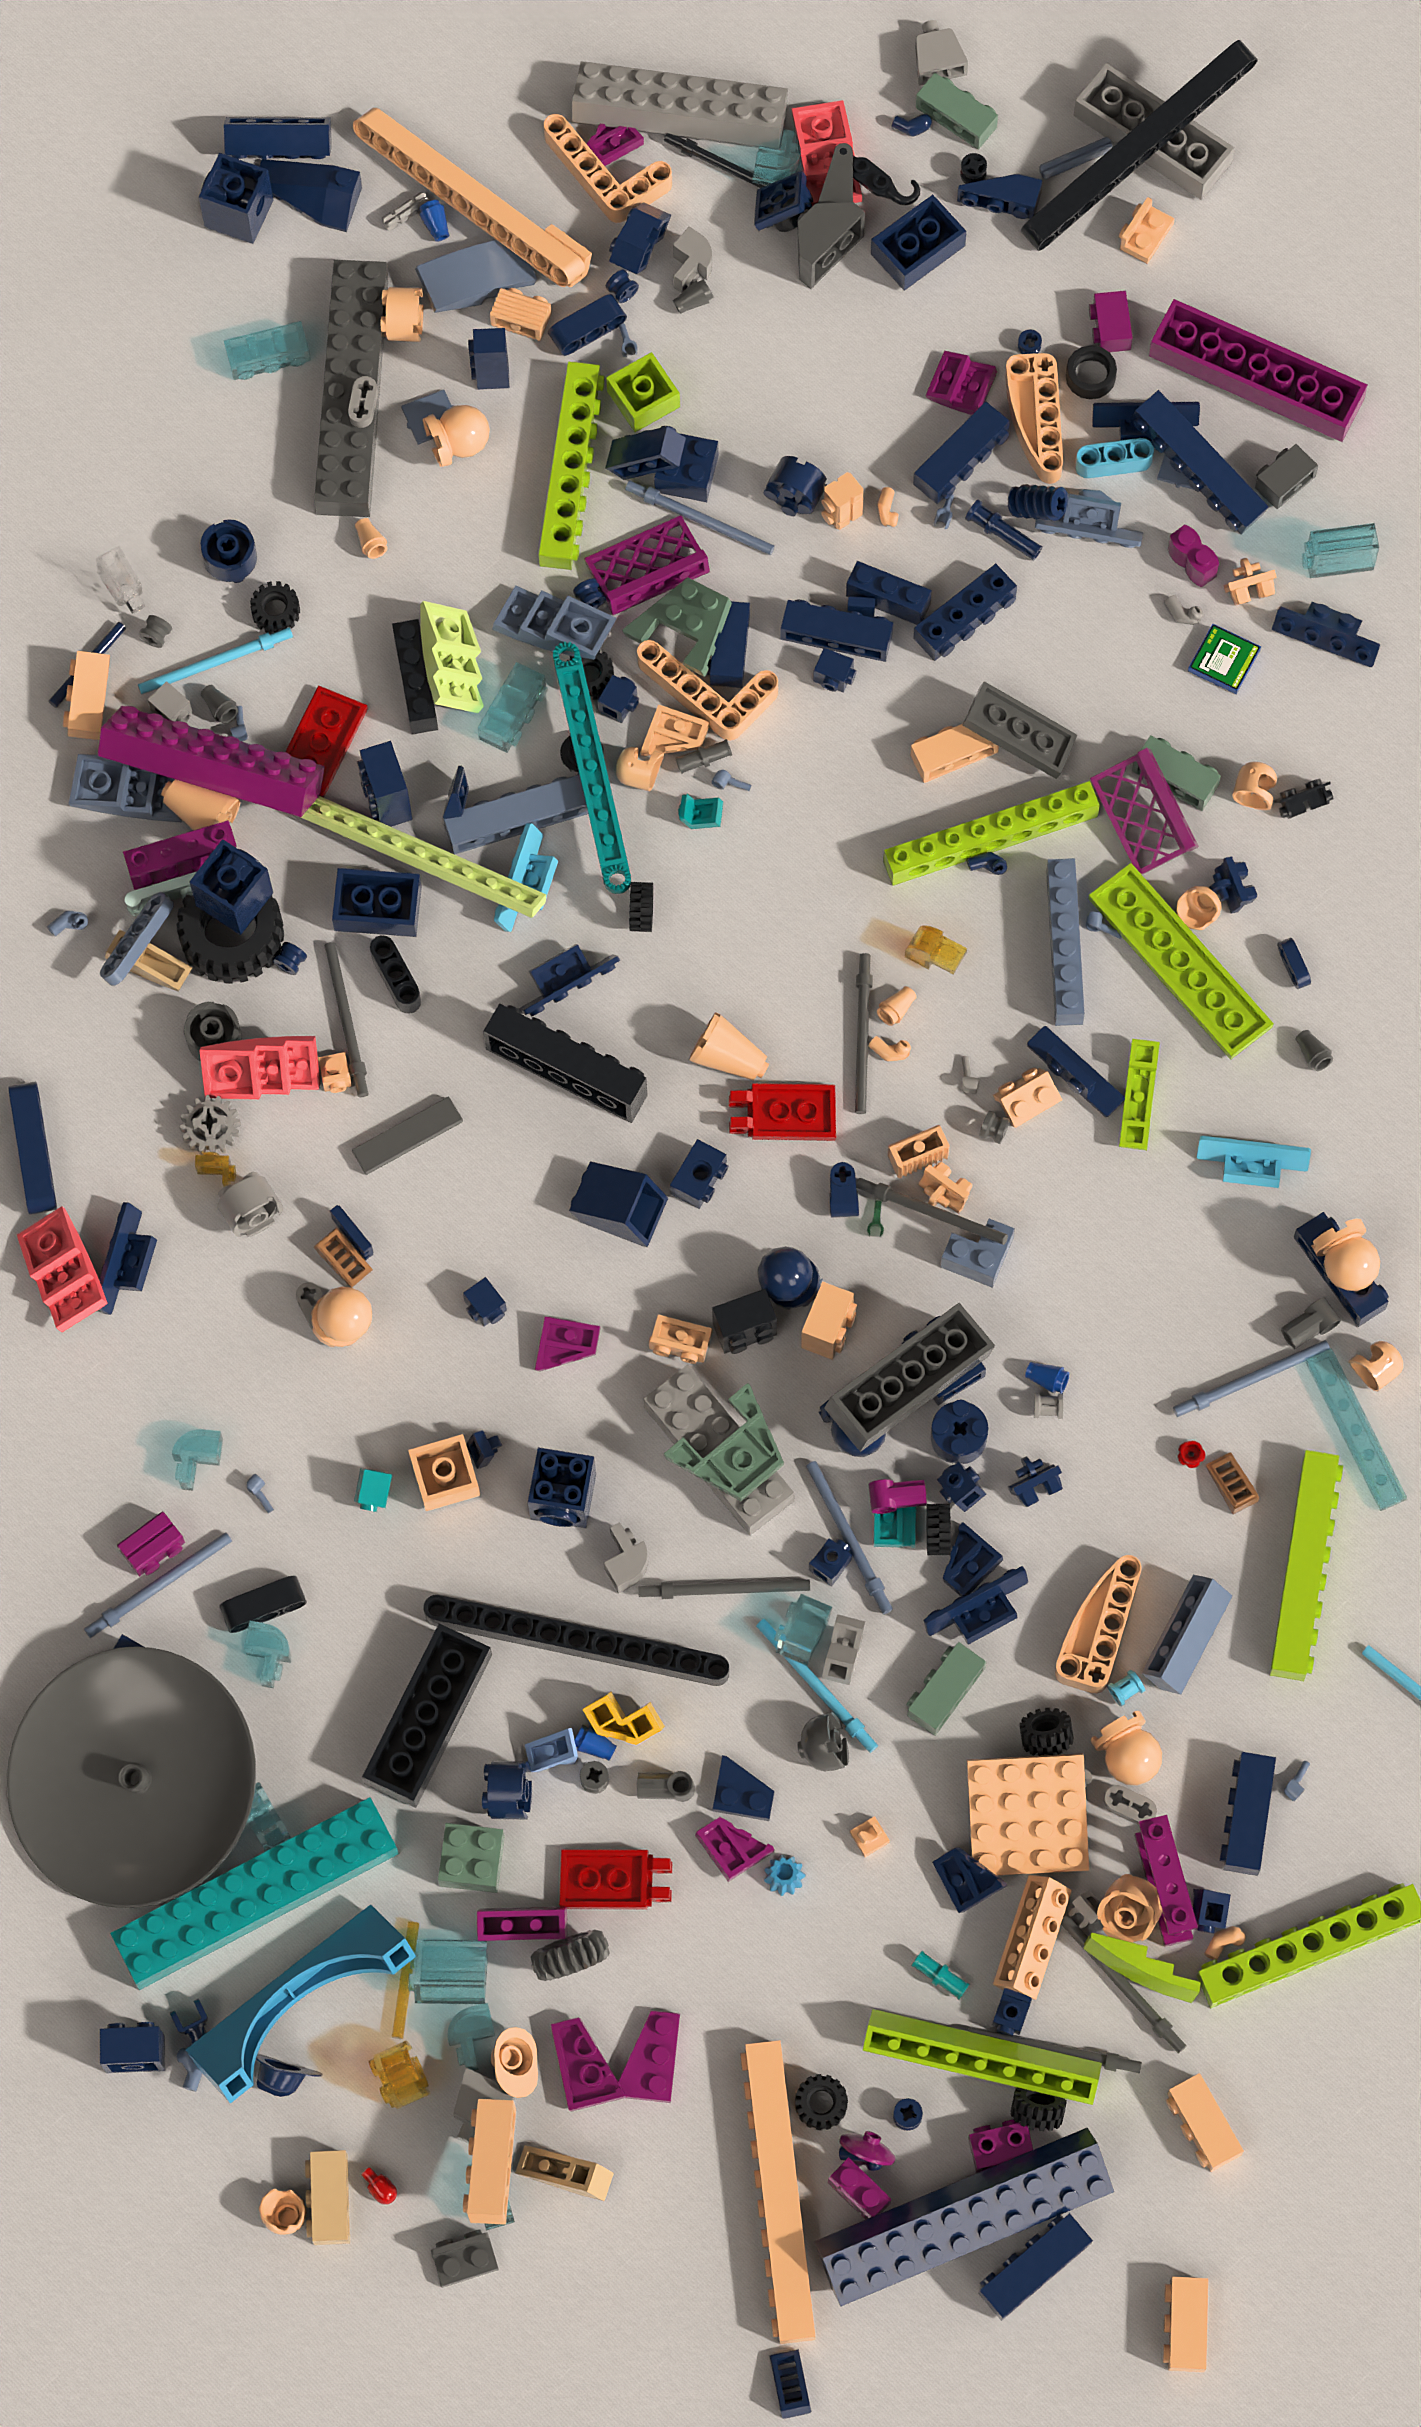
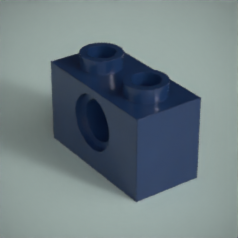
M697 1139L670 1184V1194L700 1209L704 1202L708 1203L715 1192L713 1186L716 1180H722L728 1170L729 1165L726 1164L727 1154ZM698 1171H704L708 1174L707 1178L703 1180H698L693 1175Z

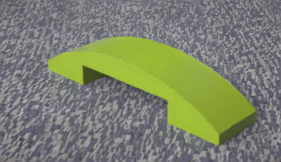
M1132 1039L1119 1143L1121 1148L1147 1151L1160 1042Z

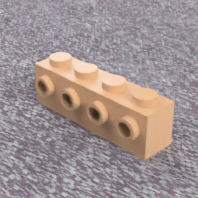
M1028 1876L993 1985L1002 1990L1007 1988L1036 2000L1067 1907L1071 1889L1050 1877Z
M478 2099L477 2109H472L471 2126L475 2127V2135L469 2138L468 2153L473 2155L472 2166H467L466 2184H470L469 2194H464L463 2212L468 2214L470 2223L506 2224L516 2108L513 2100Z

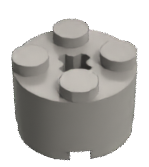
M257 1172L247 1174L240 1182L233 1186H225L218 1193L220 1197L218 1209L237 1237H241L240 1233H245L249 1237L264 1231L275 1222L272 1217L277 1212L280 1215L283 1211V1205L267 1180L259 1176Z

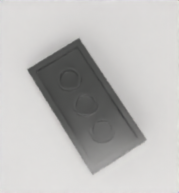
M985 681L979 687L963 723V726L1055 779L1062 773L1077 738V734Z

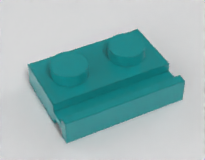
M916 1507L897 1508L896 1511L891 1513L874 1514V1547L915 1548Z

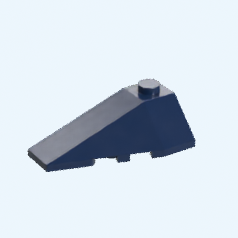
M261 160L259 167L268 169L274 197L288 202L294 206L295 210L300 213L304 212L312 217L314 222L323 227L347 232L362 190L359 171L335 165Z

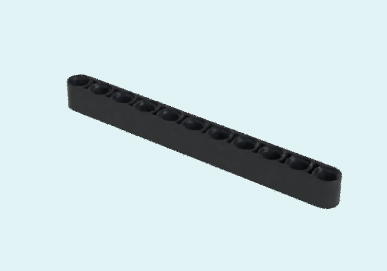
M1241 40L1232 43L1030 218L1021 228L1023 235L1038 251L1046 248L1246 75L1258 62L1255 55Z
M442 1595L428 1597L423 1607L426 1620L436 1627L440 1623L459 1632L711 1686H721L729 1678V1663L725 1657L718 1654ZM435 1605L445 1608L444 1612L439 1616H433L429 1613L430 1609ZM463 1611L473 1614L472 1618L467 1622H461L457 1619L458 1615ZM496 1617L501 1622L497 1627L489 1628L485 1625L488 1618ZM518 1623H524L529 1627L523 1634L515 1633L513 1628ZM546 1629H552L557 1633L551 1640L543 1639L541 1634ZM574 1635H580L585 1640L581 1645L573 1646L569 1643V1639ZM602 1641H608L612 1644V1648L607 1652H601L597 1649V1645ZM630 1647H636L640 1650V1654L635 1658H629L625 1655V1651ZM657 1653H664L668 1656V1660L663 1664H657L653 1661V1657ZM685 1659H692L696 1662V1666L691 1670H685L681 1667V1663ZM713 1665H720L725 1671L720 1676H713L709 1673V1669Z

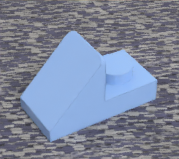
M572 1728L525 1744L531 1772H540L559 1764L572 1765L575 1764L578 1757Z

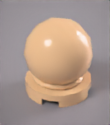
M457 405L449 408L443 413L440 420L436 419L433 414L422 419L426 436L432 435L436 447L432 448V452L440 467L451 465V458L453 456L460 458L474 456L485 447L489 440L490 428L485 415L479 409L469 405Z
M1353 1219L1346 1221L1347 1227L1337 1232L1333 1228L1327 1230L1313 1241L1314 1245H1311L1317 1256H1325L1324 1267L1331 1282L1336 1287L1347 1291H1359L1371 1285L1378 1276L1380 1268L1377 1249L1369 1240L1362 1238L1366 1232L1362 1220Z
M342 1286L331 1289L316 1302L311 1311L313 1333L320 1342L329 1347L352 1345L367 1332L372 1321L370 1302L362 1292L352 1287Z
M1134 1711L1132 1713L1134 1718L1127 1720L1124 1715L1102 1728L1100 1732L1103 1736L1099 1739L1093 1736L1090 1740L1096 1751L1106 1750L1105 1763L1109 1773L1117 1781L1126 1785H1140L1150 1781L1157 1774L1162 1764V1750L1159 1742L1151 1733L1141 1729L1146 1720L1140 1711Z

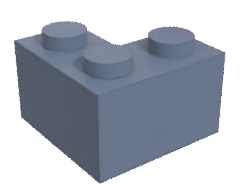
M989 1218L986 1226L1007 1234V1242L1002 1245L981 1236L977 1243L952 1233L942 1255L941 1268L993 1288L1014 1239L1015 1228Z

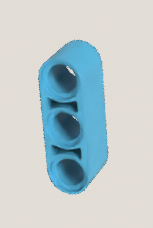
M1145 438L1082 446L1077 452L1075 469L1077 474L1083 478L1142 472L1150 468L1152 464L1154 447ZM1138 452L1145 453L1147 456L1138 457L1135 454ZM1117 456L1120 458V460L1113 461L1110 460L1109 457ZM1085 459H1090L1094 463L1085 464L1082 461Z

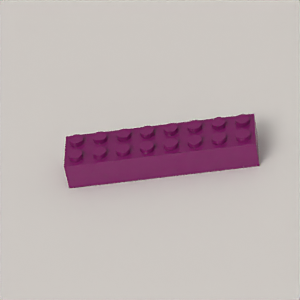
M1173 299L1150 344L1149 357L1340 442H1343L1365 399L1368 384L1176 299Z
M121 706L101 727L98 756L299 817H302L320 796L325 767L309 759L302 760L292 757L286 752H275L265 749L264 746L259 744H248L239 741L236 737H225L215 734L209 729H198L182 721L165 719L159 714H148L138 711L133 706Z

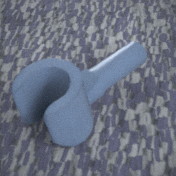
M624 323L620 324L619 328L623 338V357L627 358L625 351L627 347L633 348L635 355H637L638 347L636 342L629 338L626 325Z
M953 494L946 499L943 508L937 510L933 522L934 526H936L938 521L946 524L945 529H948L952 519L950 508L954 499Z
M236 706L238 708L236 715L238 726L230 728L231 735L238 738L239 741H245L248 739V735L243 721V707Z
M719 770L712 780V784L721 790L725 788L727 783L750 791L752 786L736 780L726 770Z
M1094 911L1089 913L1086 921V927L1089 931H1102L1121 939L1122 936L1116 929L1102 923L1103 915Z
M253 1474L247 1481V1489L259 1499L267 1513H270L274 1509L260 1491L266 1483L257 1474Z
M1303 1761L1297 1774L1284 1789V1793L1292 1801H1295L1305 1790L1299 1782L1310 1766L1308 1761Z

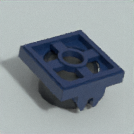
M803 171L796 172L757 189L754 226L758 231L770 228L773 225L780 232L791 231L798 227L797 220L804 210H810L813 207L811 204L813 198L806 187L807 177Z

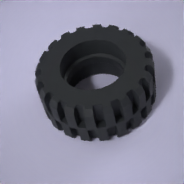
M186 894L182 901L184 908H179L177 914L179 921L176 924L177 933L185 958L190 965H194L195 971L201 975L207 973L208 979L217 982L218 978H223L224 983L232 984L233 979H240V983L248 981L247 976L252 974L258 977L263 974L262 968L264 966L270 968L273 965V956L280 954L281 942L284 941V925L276 898H273L271 895L254 917L256 929L247 941L234 947H221L211 943L205 936L207 924L213 917L196 906L193 895Z

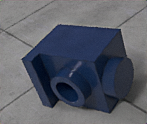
M829 1538L814 1559L809 1562V1571L832 1587L852 1560V1554L849 1552L851 1548L838 1538L835 1542ZM833 1553L838 1558L835 1561H829L827 1555Z
M1193 1889V1911L1198 1925L1197 1931L1214 1934L1215 1928L1226 1929L1231 1894L1205 1889ZM1208 1907V1909H1209V1915H1208L1207 1917H1205V1915H1206V1908Z
M1004 1988L992 2026L997 2027L996 2031L1013 2037V2034L1020 2035L1032 1997ZM1013 2008L1017 2011V2015L1013 2018L1008 2017L1006 2010Z

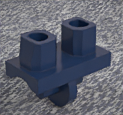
M1231 856L1224 858V862L1214 869L1216 873L1213 875L1215 883L1210 885L1209 888L1216 894H1219L1222 901L1226 900L1232 914L1239 912L1244 905L1252 903L1257 898V892L1254 886H1243L1241 880L1248 876L1246 863L1234 862Z
M1025 1456L1021 1458L1023 1467L1016 1470L1015 1473L1018 1478L1028 1475V1477L1008 1486L1010 1493L1016 1495L1024 1507H1029L1039 1501L1033 1487L1042 1483L1047 1495H1052L1063 1489L1059 1477L1062 1471L1059 1465L1055 1466L1052 1464L1036 1472L1038 1468L1044 1466L1042 1460L1039 1458L1031 1462Z

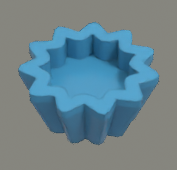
M781 1854L778 1860L771 1859V1866L764 1869L768 1875L764 1882L771 1884L770 1891L778 1890L780 1896H783L786 1892L793 1895L795 1888L802 1887L801 1879L806 1876L801 1871L802 1863H795L794 1856L787 1859Z

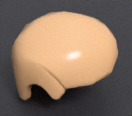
M1207 886L1191 887L1177 901L1176 913L1190 929L1203 930L1220 915L1221 902L1217 894Z
M272 2189L262 2197L259 2206L263 2224L275 2234L285 2235L294 2233L305 2222L307 2211L304 2201L292 2190L278 2191Z

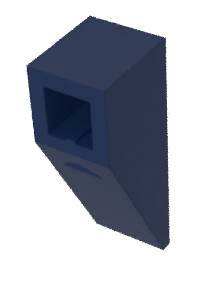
M1013 174L959 185L957 202H961L968 207L978 206L986 208L993 213L1003 212L1011 214L1018 219H1030L1036 213L1043 180Z

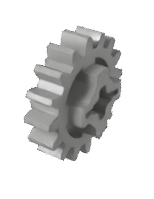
M206 1095L205 1102L202 1103L196 1098L195 1107L186 1106L189 1114H181V1120L184 1124L180 1125V1130L185 1133L182 1136L184 1142L190 1141L189 1147L192 1151L199 1147L200 1155H204L206 1150H210L211 1155L215 1156L216 1149H220L222 1153H225L226 1144L230 1146L235 1145L232 1136H240L239 1130L236 1129L241 1126L240 1119L236 1118L238 1116L237 1110L231 1109L230 1101L222 1104L220 1096H217L215 1101H211L209 1095ZM214 1110H217L223 1113L224 1115H218L216 1112H214ZM210 1117L214 1123L211 1128V1134L207 1129ZM196 1136H202L206 1139V1141H203L197 1138Z

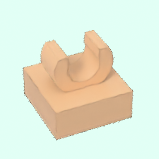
M875 1816L850 1830L851 1836L864 1857L890 1843Z

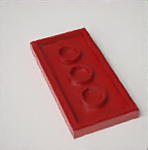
M318 685L285 752L292 757L302 760L309 759L318 765L325 766L320 796L324 798L368 710V706Z

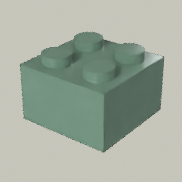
M445 1823L438 1876L440 1887L498 1893L505 1838L503 1829Z

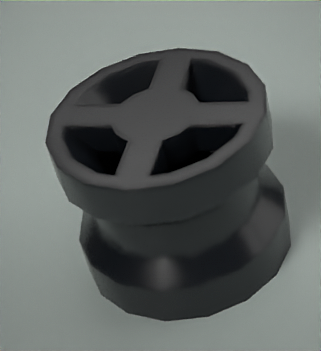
M970 153L962 159L960 176L965 184L986 179V159L977 153Z

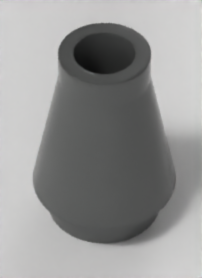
M704 279L699 282L695 280L683 293L673 300V303L679 313L682 314L685 311L708 304L709 300L714 298Z
M208 685L201 691V697L205 700L216 721L226 724L236 717L238 708L234 700L217 690L213 685Z
M1304 1030L1297 1035L1295 1040L1299 1044L1309 1068L1321 1071L1333 1061L1332 1051L1312 1035L1309 1030Z

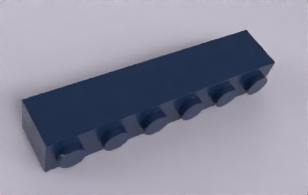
M1159 390L1135 410L1131 417L1135 428L1139 432L1147 434L1152 440L1153 447L1158 452L1164 453L1170 459L1171 466L1177 472H1182L1189 479V485L1196 492H1201L1207 498L1208 505L1214 511H1219L1226 518L1225 522L1233 531L1237 530L1240 534H1243L1266 512L1269 506Z

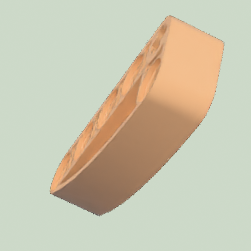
M1046 353L1013 355L1006 364L1005 381L1007 399L1015 432L1030 465L1040 480L1044 483L1052 484L1061 478L1063 466L1057 362L1052 355ZM1014 369H1020V370H1022L1023 372L1017 374V373H1014L1012 370H1014ZM1048 392L1051 394V396L1045 397L1042 396L1040 393ZM1050 416L1053 420L1045 421L1042 417ZM1050 440L1053 441L1055 444L1046 445L1043 442ZM1050 464L1054 465L1056 468L1049 470L1044 466Z
M1125 1555L1118 1559L1100 1578L1081 1605L1063 1642L1055 1667L1056 1679L1063 1685L1096 1694L1106 1689L1141 1573V1563L1136 1557ZM1126 1565L1131 1566L1135 1570V1574L1125 1576L1121 1573L1120 1568ZM1116 1592H1122L1127 1596L1128 1600L1118 1603L1113 1599L1112 1595ZM1107 1619H1115L1120 1627L1111 1630L1105 1626L1104 1622ZM1105 1645L1111 1649L1112 1653L1104 1657L1097 1653L1096 1648ZM1071 1664L1075 1667L1076 1672L1072 1675H1066L1061 1671V1666ZM1093 1673L1100 1674L1098 1683L1092 1682Z

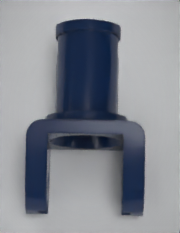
M199 1998L194 2001V2004L202 2019L184 2028L175 2010L170 2012L179 2033L188 2034L192 2044L207 2033L204 2026L208 2021V2017Z

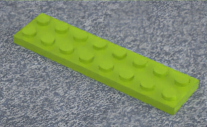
M1132 863L1089 894L1088 899L1113 928L1118 931L1128 945L1230 1060L1273 1028L1274 1023Z

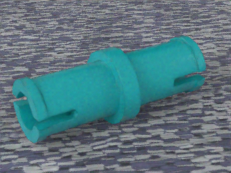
M924 1951L920 1952L911 1965L933 1980V1985H940L957 1997L958 2000L970 1985L949 1971V1966L946 1964L942 1966L925 1954Z

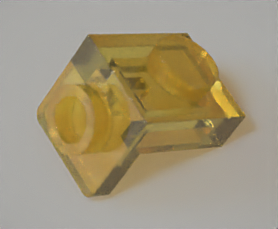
M204 1152L203 1155H195L197 1174L222 1175L223 1187L231 1185V1182H235L236 1165L231 1164L229 1156H222L216 1152Z

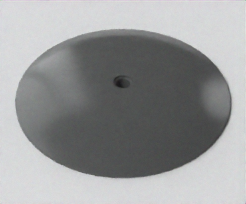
M123 1647L103 1651L82 1659L57 1675L38 1694L26 1711L12 1743L7 1769L9 1811L18 1838L30 1859L50 1881L64 1891L90 1903L115 1908H140L160 1904L190 1891L207 1879L224 1862L237 1844L251 1812L256 1784V1758L252 1737L244 1715L233 1696L217 1678L199 1664L181 1655L149 1647ZM135 1771H138L139 1781L132 1785L131 1776Z

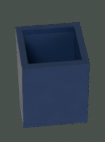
M590 1161L587 1170L582 1175L577 1193L571 1200L569 1211L580 1223L648 1247L668 1197L647 1174Z

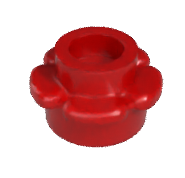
M1196 1441L1184 1442L1178 1448L1179 1454L1177 1458L1182 1465H1187L1188 1468L1198 1467L1200 1462H1203L1205 1459V1451L1201 1444ZM1192 1452L1194 1456L1190 1457L1188 1454Z

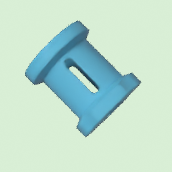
M1129 1670L1127 1676L1115 1684L1109 1683L1107 1685L1111 1696L1121 1707L1125 1705L1127 1699L1136 1693L1142 1694L1145 1692L1144 1685L1133 1670Z

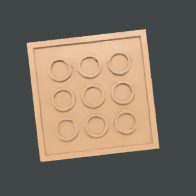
M1083 1753L967 1759L971 1854L974 1859L996 1875L1089 1871Z

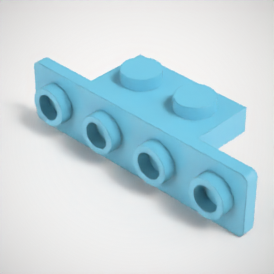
M527 823L520 836V843L512 860L508 878L546 894L547 897L558 860L554 856L537 855L543 834L532 823ZM499 904L495 910L494 921L504 931L511 932L518 912Z
M1200 1136L1197 1159L1224 1162L1223 1182L1279 1188L1281 1169L1308 1171L1311 1149L1305 1147Z

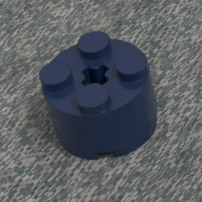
M784 456L777 464L763 493L768 499L774 500L782 506L781 510L789 516L794 517L797 513L811 514L824 492V487L827 486L825 484L827 478L815 465L807 461L803 465L796 462L798 460L797 457Z
M227 519L216 525L214 523L205 530L200 544L207 572L220 581L242 582L253 571L257 562L255 541L249 528L237 520Z
M962 1399L941 1407L935 1414L931 1427V1442L935 1453L948 1463H957L959 1461L960 1463L967 1464L976 1460L983 1453L987 1443L989 1427L986 1416L976 1405ZM955 1430L965 1431L964 1436L960 1433L955 1435Z
M492 1761L491 1764L484 1765V1780L488 1781L487 1792L482 1794V1807L487 1809L488 1817H491V1819H528L525 1812H530L532 1803V1781L526 1779V1772H531L528 1761Z

